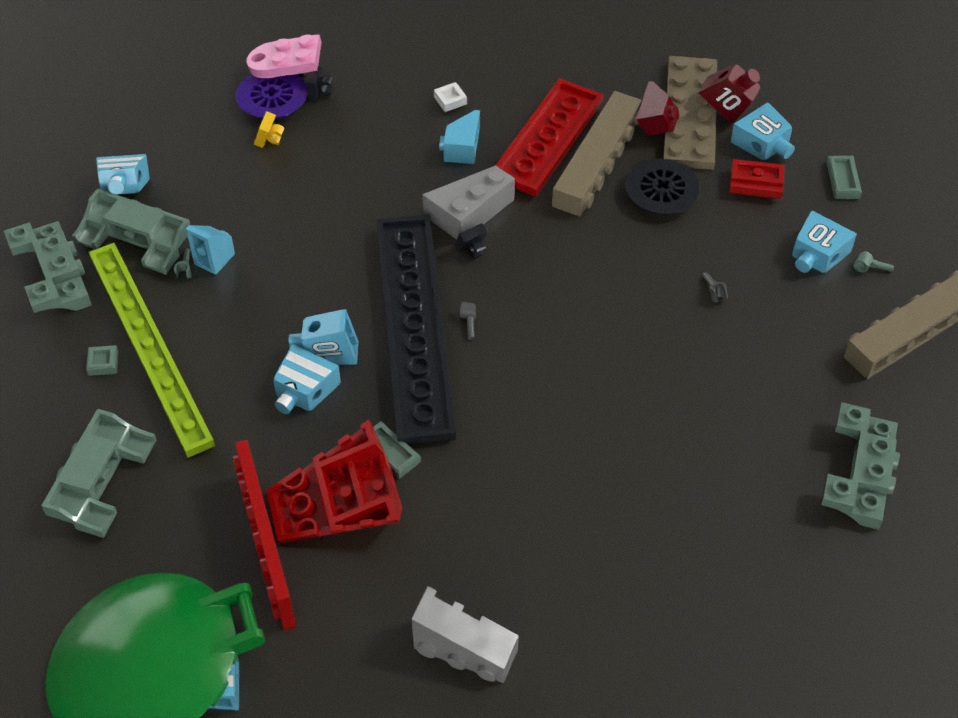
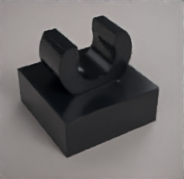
M318 67L317 71L310 72L306 81L309 101L318 102L321 94L331 96L334 87L330 86L333 77L324 76L323 67Z
M483 223L459 233L455 245L460 253L469 249L474 259L484 254L483 250L486 249L483 240L487 230Z

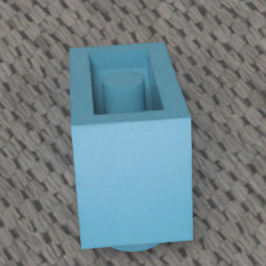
M474 110L447 125L445 136H440L439 150L444 151V162L474 164L480 131V110Z
M189 225L186 228L194 265L216 275L235 254L232 237L227 232L219 231L211 226Z

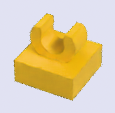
M266 111L254 145L263 148L266 140L275 145L279 144L284 127L279 124H273L275 114Z

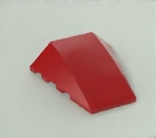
M369 419L360 425L362 429L352 436L347 434L337 441L339 445L326 454L321 452L313 458V463L304 469L299 467L266 490L279 543L400 522L403 508L390 463Z

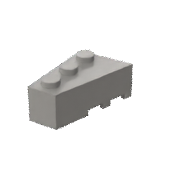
M495 165L422 194L423 215H430L431 222L457 239L459 233L481 223L484 225L514 201L515 178Z
M428 586L412 617L414 649L425 657H437L445 660L456 669L463 670L466 668L476 672L484 680H497L504 683L518 651L519 635L484 616L479 621L462 612L464 605L456 601L452 606L434 597L437 591Z

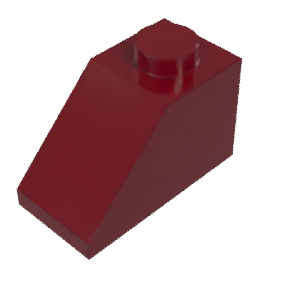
M653 81L648 82L636 120L647 136L673 132L679 119V109L674 105L669 95Z

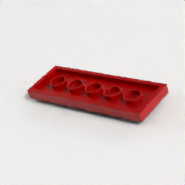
M562 79L557 81L496 164L497 167L515 178V189L535 197L539 194L603 103L604 94Z
M248 440L236 442L238 455L232 457L275 620L281 619L284 630L295 628L296 622Z

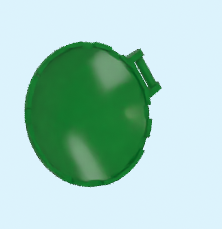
M154 573L122 581L98 594L75 614L62 631L53 648L46 673V696L53 717L200 718L211 705L215 707L229 684L227 678L232 664L236 663L237 655L257 648L265 642L263 631L258 628L251 598L253 593L250 584L240 583L215 592L203 582L192 577L174 573ZM239 605L245 631L239 634L237 633L231 607Z

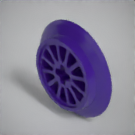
M251 74L240 83L236 91V100L241 109L261 119L264 118L266 111L275 114V119L284 118L297 110L307 97L306 83L297 74L273 78H258Z

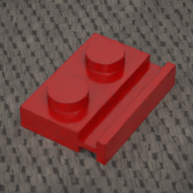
M733 159L729 193L781 199L785 165Z

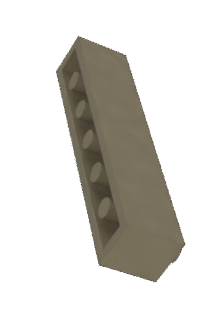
M617 91L613 92L554 186L552 207L580 217L585 208L591 207L594 193L596 190H601L605 175L612 172L616 157H621L625 142L631 140L634 127L640 125L636 118L642 103L641 99Z
M958 270L954 271L944 282H937L932 285L923 295L914 296L907 305L902 308L897 307L893 309L886 318L881 321L875 320L865 331L854 333L846 342L847 348L844 358L866 379H869L957 323Z

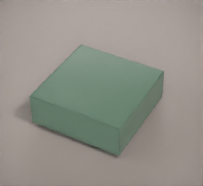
M117 345L88 347L86 366L88 376L117 374L119 353Z

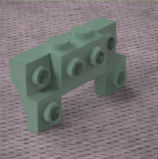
M97 188L89 198L84 217L72 237L75 243L92 249H98L108 236L148 249L141 259L143 267L167 274L180 256L178 248L187 238L186 228L190 225L189 219L165 212L160 208L151 207L137 200H130Z
M59 221L32 229L29 222L4 230L12 255L35 252L46 280L25 287L34 313L55 308L77 311L92 306L81 278L82 275H85L83 265L80 259L74 260V257L78 256L73 241L67 242Z
M841 402L835 432L845 434L858 441L854 450L850 478L847 479L828 474L821 505L847 514L861 526L879 530L883 521L887 494H893L896 484V477L891 475L892 469H897L900 453L895 452L898 423L871 417V409Z
M97 409L80 440L73 445L69 459L65 466L59 469L56 481L41 505L45 515L73 523L76 530L104 538L117 514L115 506L100 502L99 499L122 458L145 463L157 441L155 434L127 423L114 413Z

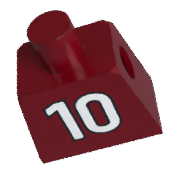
M733 64L708 76L698 93L732 124L754 101L760 90V85L757 83L760 81V75L755 69H749L745 72L739 65Z

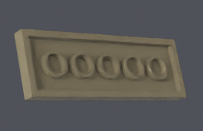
M669 56L667 95H669L674 105L678 107L679 119L676 122L674 131L667 132L664 135L663 159L680 162L689 168L714 170L716 109L698 92L706 78L717 72V59Z

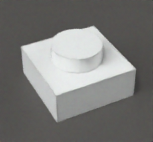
M456 82L434 89V98L444 112L467 104V96Z

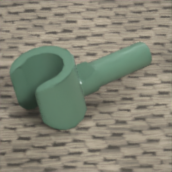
M188 248L184 251L183 260L174 265V272L177 278H179V274L182 271H186L187 278L192 277V270L189 265L191 250Z
M866 251L859 254L853 266L856 271L862 273L867 272L869 267L890 272L894 269V265L874 260L873 256Z

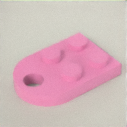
M303 35L292 39L282 38L258 46L247 57L250 73L258 78H273L317 71L322 43L320 35Z

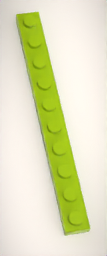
M115 243L90 251L91 261L187 458L215 447L214 440Z

